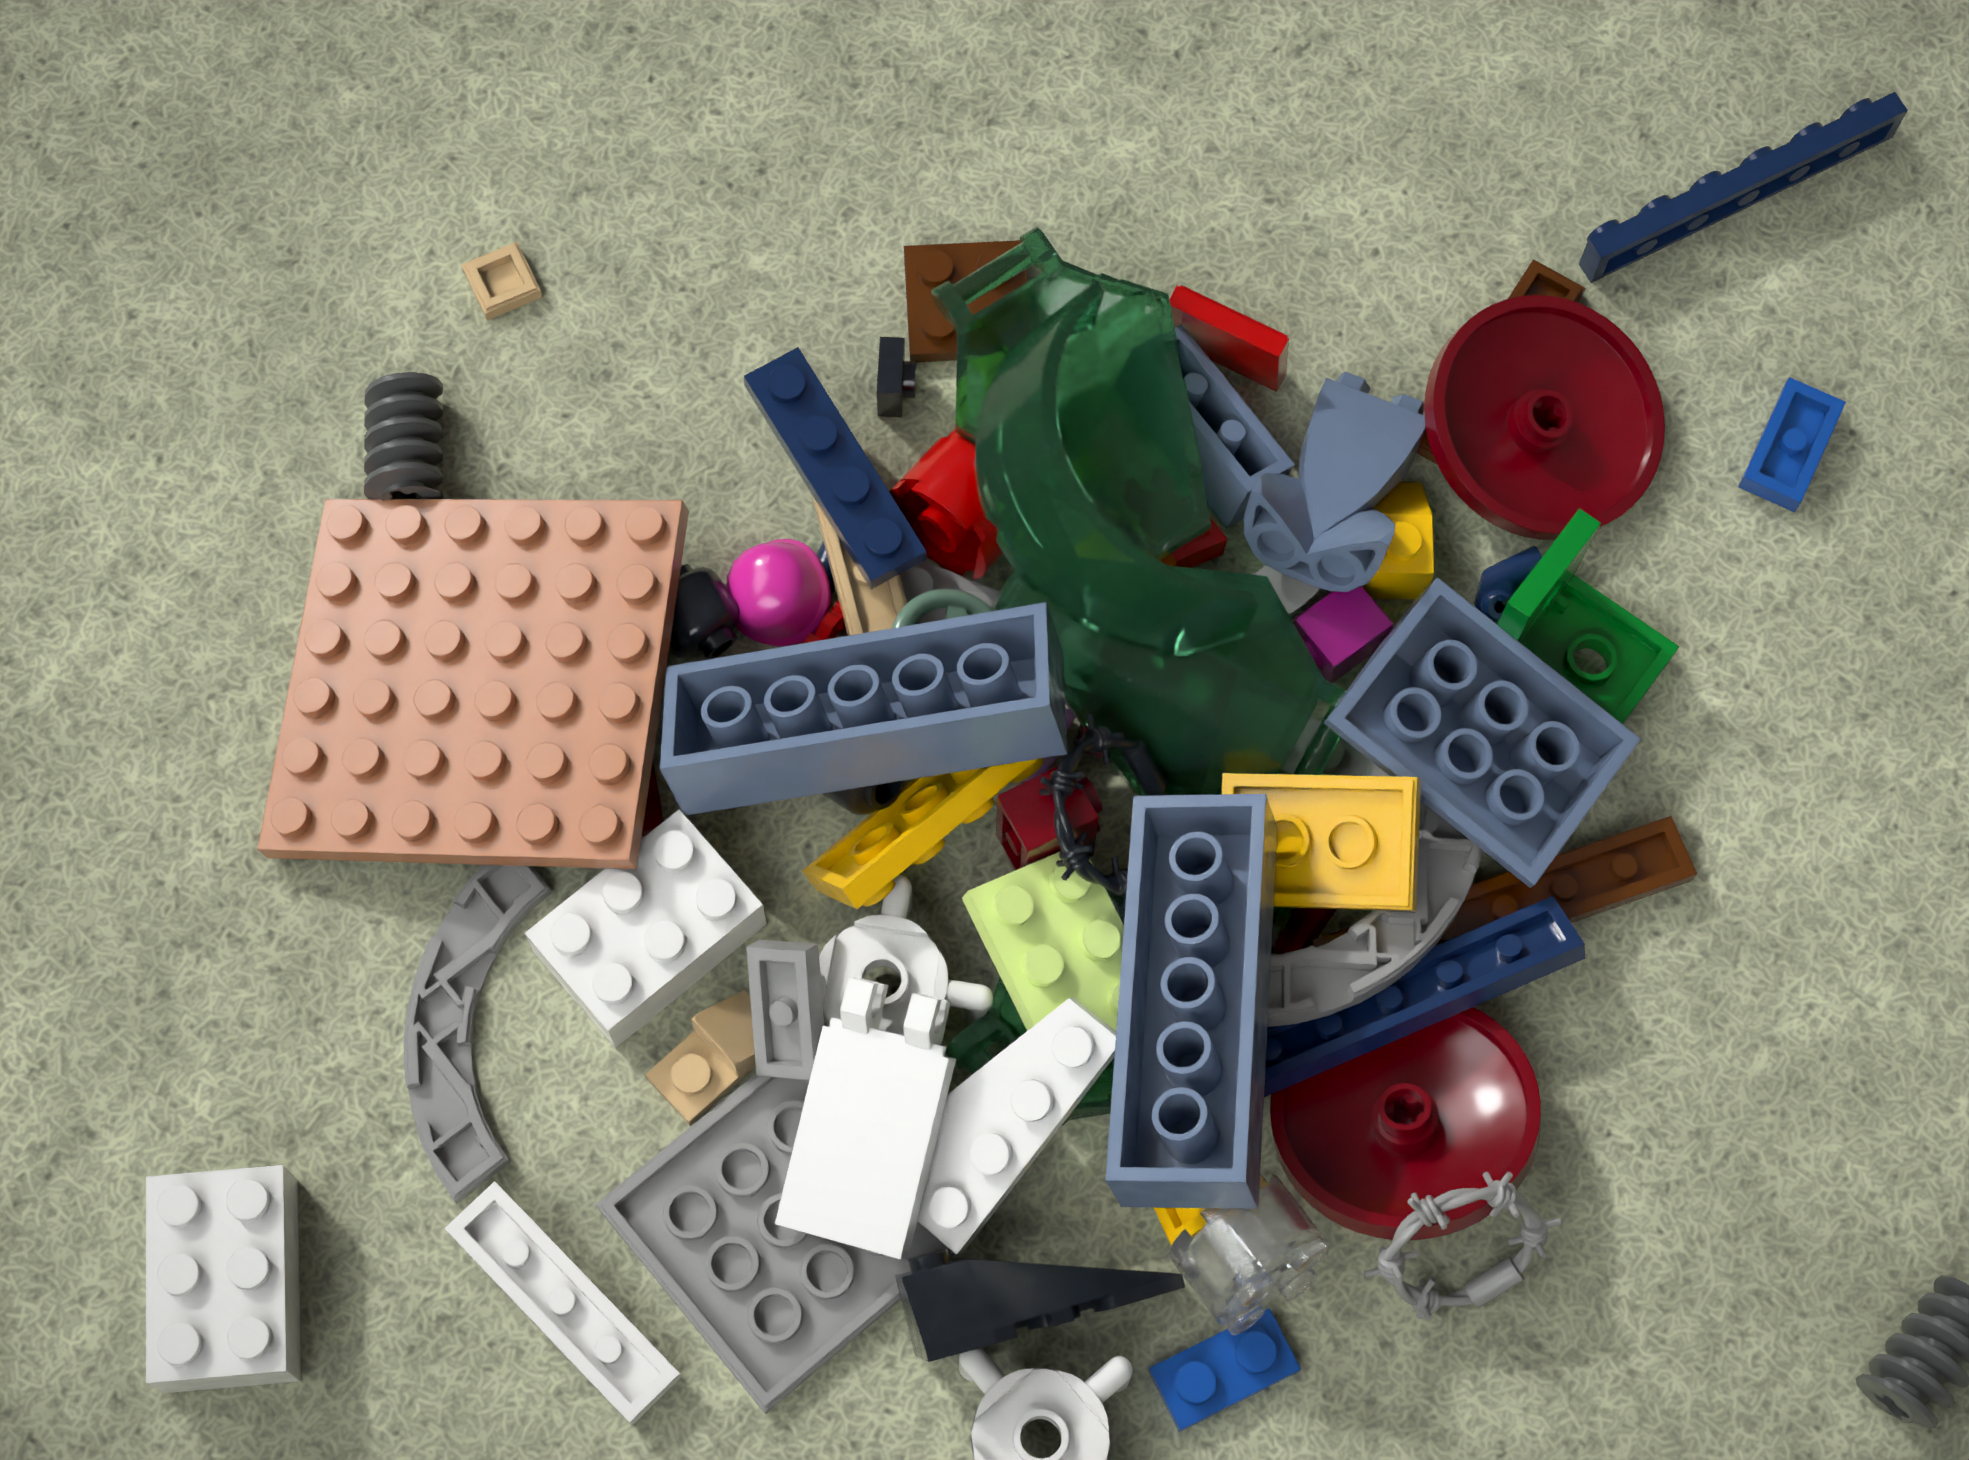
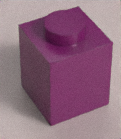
M1362 586L1349 592L1333 591L1294 619L1289 636V641L1292 643L1289 646V651L1294 662L1303 673L1309 677L1317 673L1323 682L1329 686L1373 655L1392 630L1394 624Z

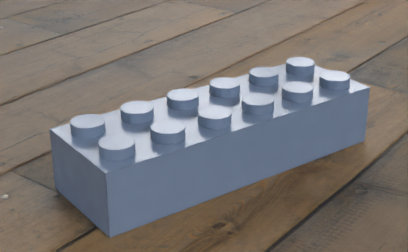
M1046 602L666 667L660 770L685 816L1067 754L1063 650Z
M1266 794L1133 796L1106 1182L1121 1207L1258 1209L1278 828Z

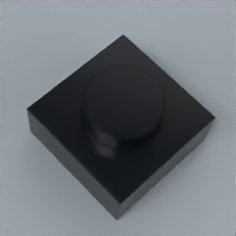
M880 337L876 392L877 414L880 417H902L903 398H915L917 362L905 361V338Z

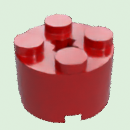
M960 428L954 429L948 437L938 439L889 491L924 546L926 556L943 569L961 576L967 570L973 571V580L980 579L1030 525L1032 520L1031 507L1026 497L1032 491V484L1028 477L1014 465L1004 464L1002 466L995 458L982 450L980 443L972 434Z

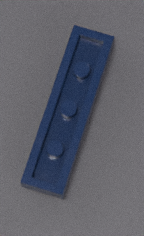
M799 347L744 375L745 388L870 589L872 590L926 560L924 546Z

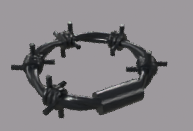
M1092 713L1086 715L1088 729L1084 733V737L1073 740V745L1076 747L1069 750L1063 756L1057 770L1051 772L1050 780L1045 777L1040 779V782L1048 787L1040 789L1039 794L1041 796L1053 794L1055 804L1054 828L1061 848L1059 857L1062 859L1058 860L1056 865L1058 867L1066 866L1067 868L1061 878L1067 881L1075 871L1082 879L1094 884H1100L1116 896L1126 895L1128 868L1119 869L1118 857H1112L1113 872L1110 875H1103L1089 862L1090 856L1087 852H1092L1093 847L1091 845L1083 846L1082 844L1087 837V833L1082 832L1075 840L1065 803L1067 797L1072 796L1074 793V788L1078 790L1083 789V784L1077 782L1076 779L1084 778L1085 773L1083 771H1074L1085 752H1102L1104 765L1110 764L1108 750L1111 747H1118L1121 750L1122 758L1146 796L1165 795L1168 781L1142 740L1131 741L1124 738L1123 732L1113 733L1106 726H1095Z

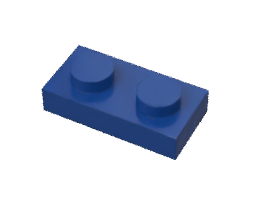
M1789 377L1781 390L1738 488L1792 512H1796L1804 498L1846 401Z
M1270 1308L1150 1367L1148 1372L1178 1432H1181L1300 1372L1301 1368Z

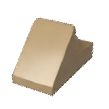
M745 990L692 1017L691 1022L694 1031L645 1074L646 1079L690 1126L756 1067L750 996Z

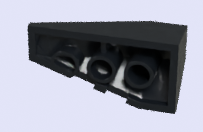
M948 1249L909 1258L908 1262L911 1271L895 1275L914 1354L927 1362L1018 1338L1016 1332L1018 1328L1027 1326L1028 1330L1043 1327H1054L1074 1321V1319L1081 1316V1311L1092 1308L1094 1312L1110 1310L1185 1288L1183 1275L1179 1273L958 1258L950 1261Z

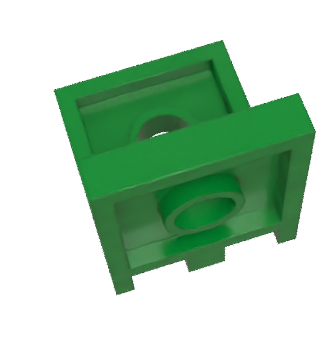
M1579 508L1507 602L1497 625L1621 724H1624L1680 646L1575 576L1601 522ZM1580 649H1592L1598 652L1605 661L1606 670L1599 674H1588L1582 671L1574 661V652Z

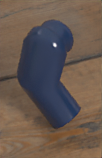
M1531 546L1486 568L1481 574L1474 606L1494 623H1498L1507 602L1542 558L1537 547Z

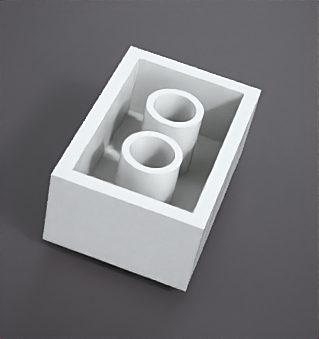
M679 809L641 839L637 869L605 868L525 932V935L535 955L616 1048L762 929L767 922L764 907L760 900Z
M284 1165L146 1176V1383L163 1393L301 1381L298 1179Z

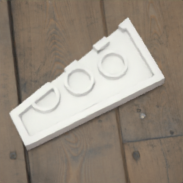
M1069 998L947 1095L917 1221L955 1254L963 1253L1115 1056L1116 1031L1076 998Z

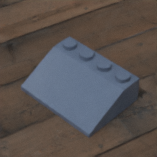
M1438 577L1412 602L1324 722L1325 725L1389 776L1420 778L1421 801L1530 888L1536 884L1641 740Z

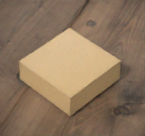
M518 242L461 264L486 320L542 298L541 290Z

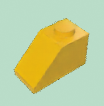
M1400 482L1374 507V509L1385 514L1395 523V532L1379 570L1369 583L1362 586L1372 599H1416L1430 585L1434 576L1432 513L1423 486L1420 482Z

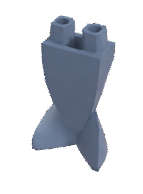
M1346 371L1336 381L1326 378L1320 390L1302 442L1299 479L1284 474H1262L1251 491L1244 514V536L1255 557L1282 574L1299 579L1312 586L1335 592H1349L1369 583L1379 570L1393 538L1395 523L1385 514L1374 509V507L1394 487L1405 480L1426 429L1423 401L1405 394L1394 396L1391 403L1368 394L1370 386L1364 378Z

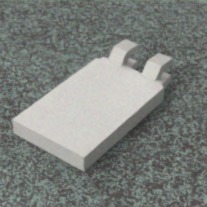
M849 977L840 1008L841 1019L831 1017L830 1025L822 1027L775 1224L897 1259L909 1258L956 1058L945 1056L947 1047L941 1045L951 1001L925 994L912 993L903 1025V1036L878 1029L888 985Z

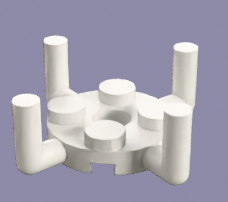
M898 875L893 879L896 884L894 889L883 898L881 915L866 916L855 921L854 925L843 930L837 936L835 935L824 946L819 956L823 1016L828 1026L830 1025L831 1017L841 1019L840 1008L849 977L864 979L871 969L880 966L895 970L901 978L899 989L893 995L885 998L878 1028L880 1030L904 1036L903 1025L912 993L951 1001L950 1007L967 1009V1017L975 1025H985L992 1018L993 993L990 988L981 984L948 979L947 964L941 951L919 925L907 920V914L913 906L912 885L910 880L903 875Z
M982 1348L961 1353L959 1355L960 1374L966 1380L974 1381L985 1394L978 1406L972 1424L971 1448L973 1459L1107 1460L1110 1449V1431L1107 1413L1102 1403L1115 1392H1121L1128 1386L1133 1373L1132 1364L1125 1357H1113L1083 1382L1073 1374L1052 1369H1022L1005 1376ZM1033 1420H1047L1053 1423L1059 1430L1061 1445L1057 1452L1050 1457H1032L1021 1445V1431L1026 1424Z

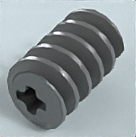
M417 372L394 373L378 378L365 389V406L368 409L365 411L364 427L367 429L364 435V449L368 454L364 457V472L367 474L364 480V495L368 499H381L382 501L387 499H443V494L439 490L433 489L443 483V471L436 467L437 464L443 461V449L435 444L443 438V427L436 422L443 416V405L436 400L443 394V384L437 377Z
M1945 1275L1937 1277L1934 1281L1935 1293H1926L1919 1299V1313H1910L1903 1319L1901 1327L1903 1334L1895 1333L1885 1342L1887 1354L1879 1353L1870 1360L1869 1371L1871 1375L1861 1374L1856 1378V1384L1859 1389L1886 1413L1906 1423L1915 1422L1929 1429H1934L1938 1424V1420L1926 1406L1927 1403L1931 1401L1946 1409L1951 1408L1955 1403L1953 1396L1943 1386V1383L1948 1381L1961 1388L1968 1387L1969 1375L1959 1365L1962 1360L1969 1363V1285L1954 1277Z

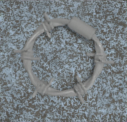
M1489 1172L1483 1173L1488 1187L1481 1189H1455L1443 1193L1436 1198L1427 1195L1425 1199L1421 1200L1417 1193H1412L1411 1198L1407 1202L1415 1211L1400 1223L1394 1234L1392 1244L1387 1249L1384 1246L1379 1248L1378 1267L1364 1271V1275L1366 1278L1376 1275L1384 1277L1389 1284L1395 1287L1401 1299L1411 1304L1412 1308L1418 1312V1319L1425 1317L1427 1321H1430L1432 1319L1431 1314L1435 1313L1438 1307L1445 1305L1465 1306L1475 1303L1479 1308L1525 1279L1523 1272L1529 1265L1535 1249L1542 1259L1547 1256L1542 1246L1547 1241V1230L1549 1227L1561 1225L1560 1218L1548 1221L1542 1219L1538 1212L1530 1206L1526 1197L1517 1191L1512 1183H1509L1513 1177L1510 1172H1507L1501 1181H1493ZM1483 1199L1487 1200L1491 1207H1494L1490 1212V1216L1493 1218L1498 1215L1501 1209H1510L1514 1218L1520 1216L1519 1212L1523 1214L1524 1220L1521 1223L1520 1236L1507 1239V1244L1509 1246L1524 1243V1247L1513 1258L1509 1256L1464 1284L1465 1288L1441 1295L1433 1287L1436 1283V1279L1433 1277L1427 1283L1425 1279H1420V1285L1416 1287L1403 1281L1405 1260L1419 1257L1417 1250L1402 1253L1401 1248L1423 1225L1431 1227L1432 1223L1438 1222L1442 1230L1446 1229L1450 1218L1444 1213L1445 1211Z

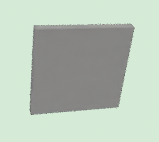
M755 1074L595 1205L757 1405L767 1414L901 1300L895 1275L911 1271L908 1262L909 1258L943 1249H948L950 1258L955 1253L918 1221L909 1258L897 1259L776 1225L775 1221L809 1080L757 1076Z

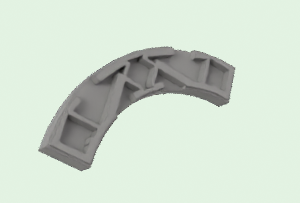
M1420 800L1416 912L1372 910L1368 915L1350 927L1347 933L1317 948L1312 945L1284 954L1271 955L1268 1027L1297 1024L1334 1014L1372 997L1388 988L1409 972L1438 943L1454 921L1470 890L1483 850Z
M483 865L471 877L454 898V905L444 917L435 936H431L415 974L409 998L404 1034V1069L411 1109L421 1144L435 1173L456 1204L510 1163L492 1134L478 1098L473 1072L472 1041L474 1020L480 994L499 951L523 919L552 893L532 866Z

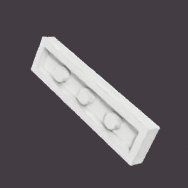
M495 1181L444 1228L632 1426L682 1377L669 1361Z

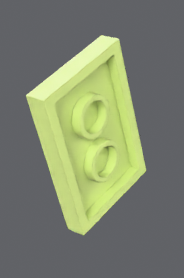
M1060 852L966 892L962 900L1027 1031L1069 998H1076L1116 1031L1124 925L1106 889L1102 885L1082 879L1075 871L1067 881H1064L1061 876L1067 868L1066 866L1058 867L1056 865L1058 860H1062L1059 857Z

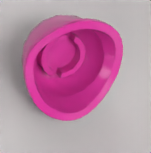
M776 539L747 549L733 562L727 575L726 587L737 602L740 612V621L736 628L743 635L759 643L772 646H790L802 643L810 632L815 634L821 620L829 611L831 590L826 571L812 548L800 541Z

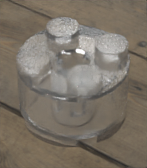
M1272 1174L1269 1183L1260 1175L1258 1209L1206 1208L1200 1213L1207 1222L1203 1229L1194 1238L1184 1229L1170 1247L1168 1257L1218 1324L1225 1325L1232 1335H1238L1254 1325L1265 1313L1263 1307L1279 1295H1282L1286 1301H1290L1311 1287L1318 1278L1312 1267L1328 1254L1330 1248L1327 1245L1326 1237L1278 1176Z

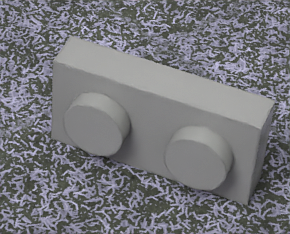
M758 940L746 947L756 1075L810 1080L822 1027L824 1026L818 944Z

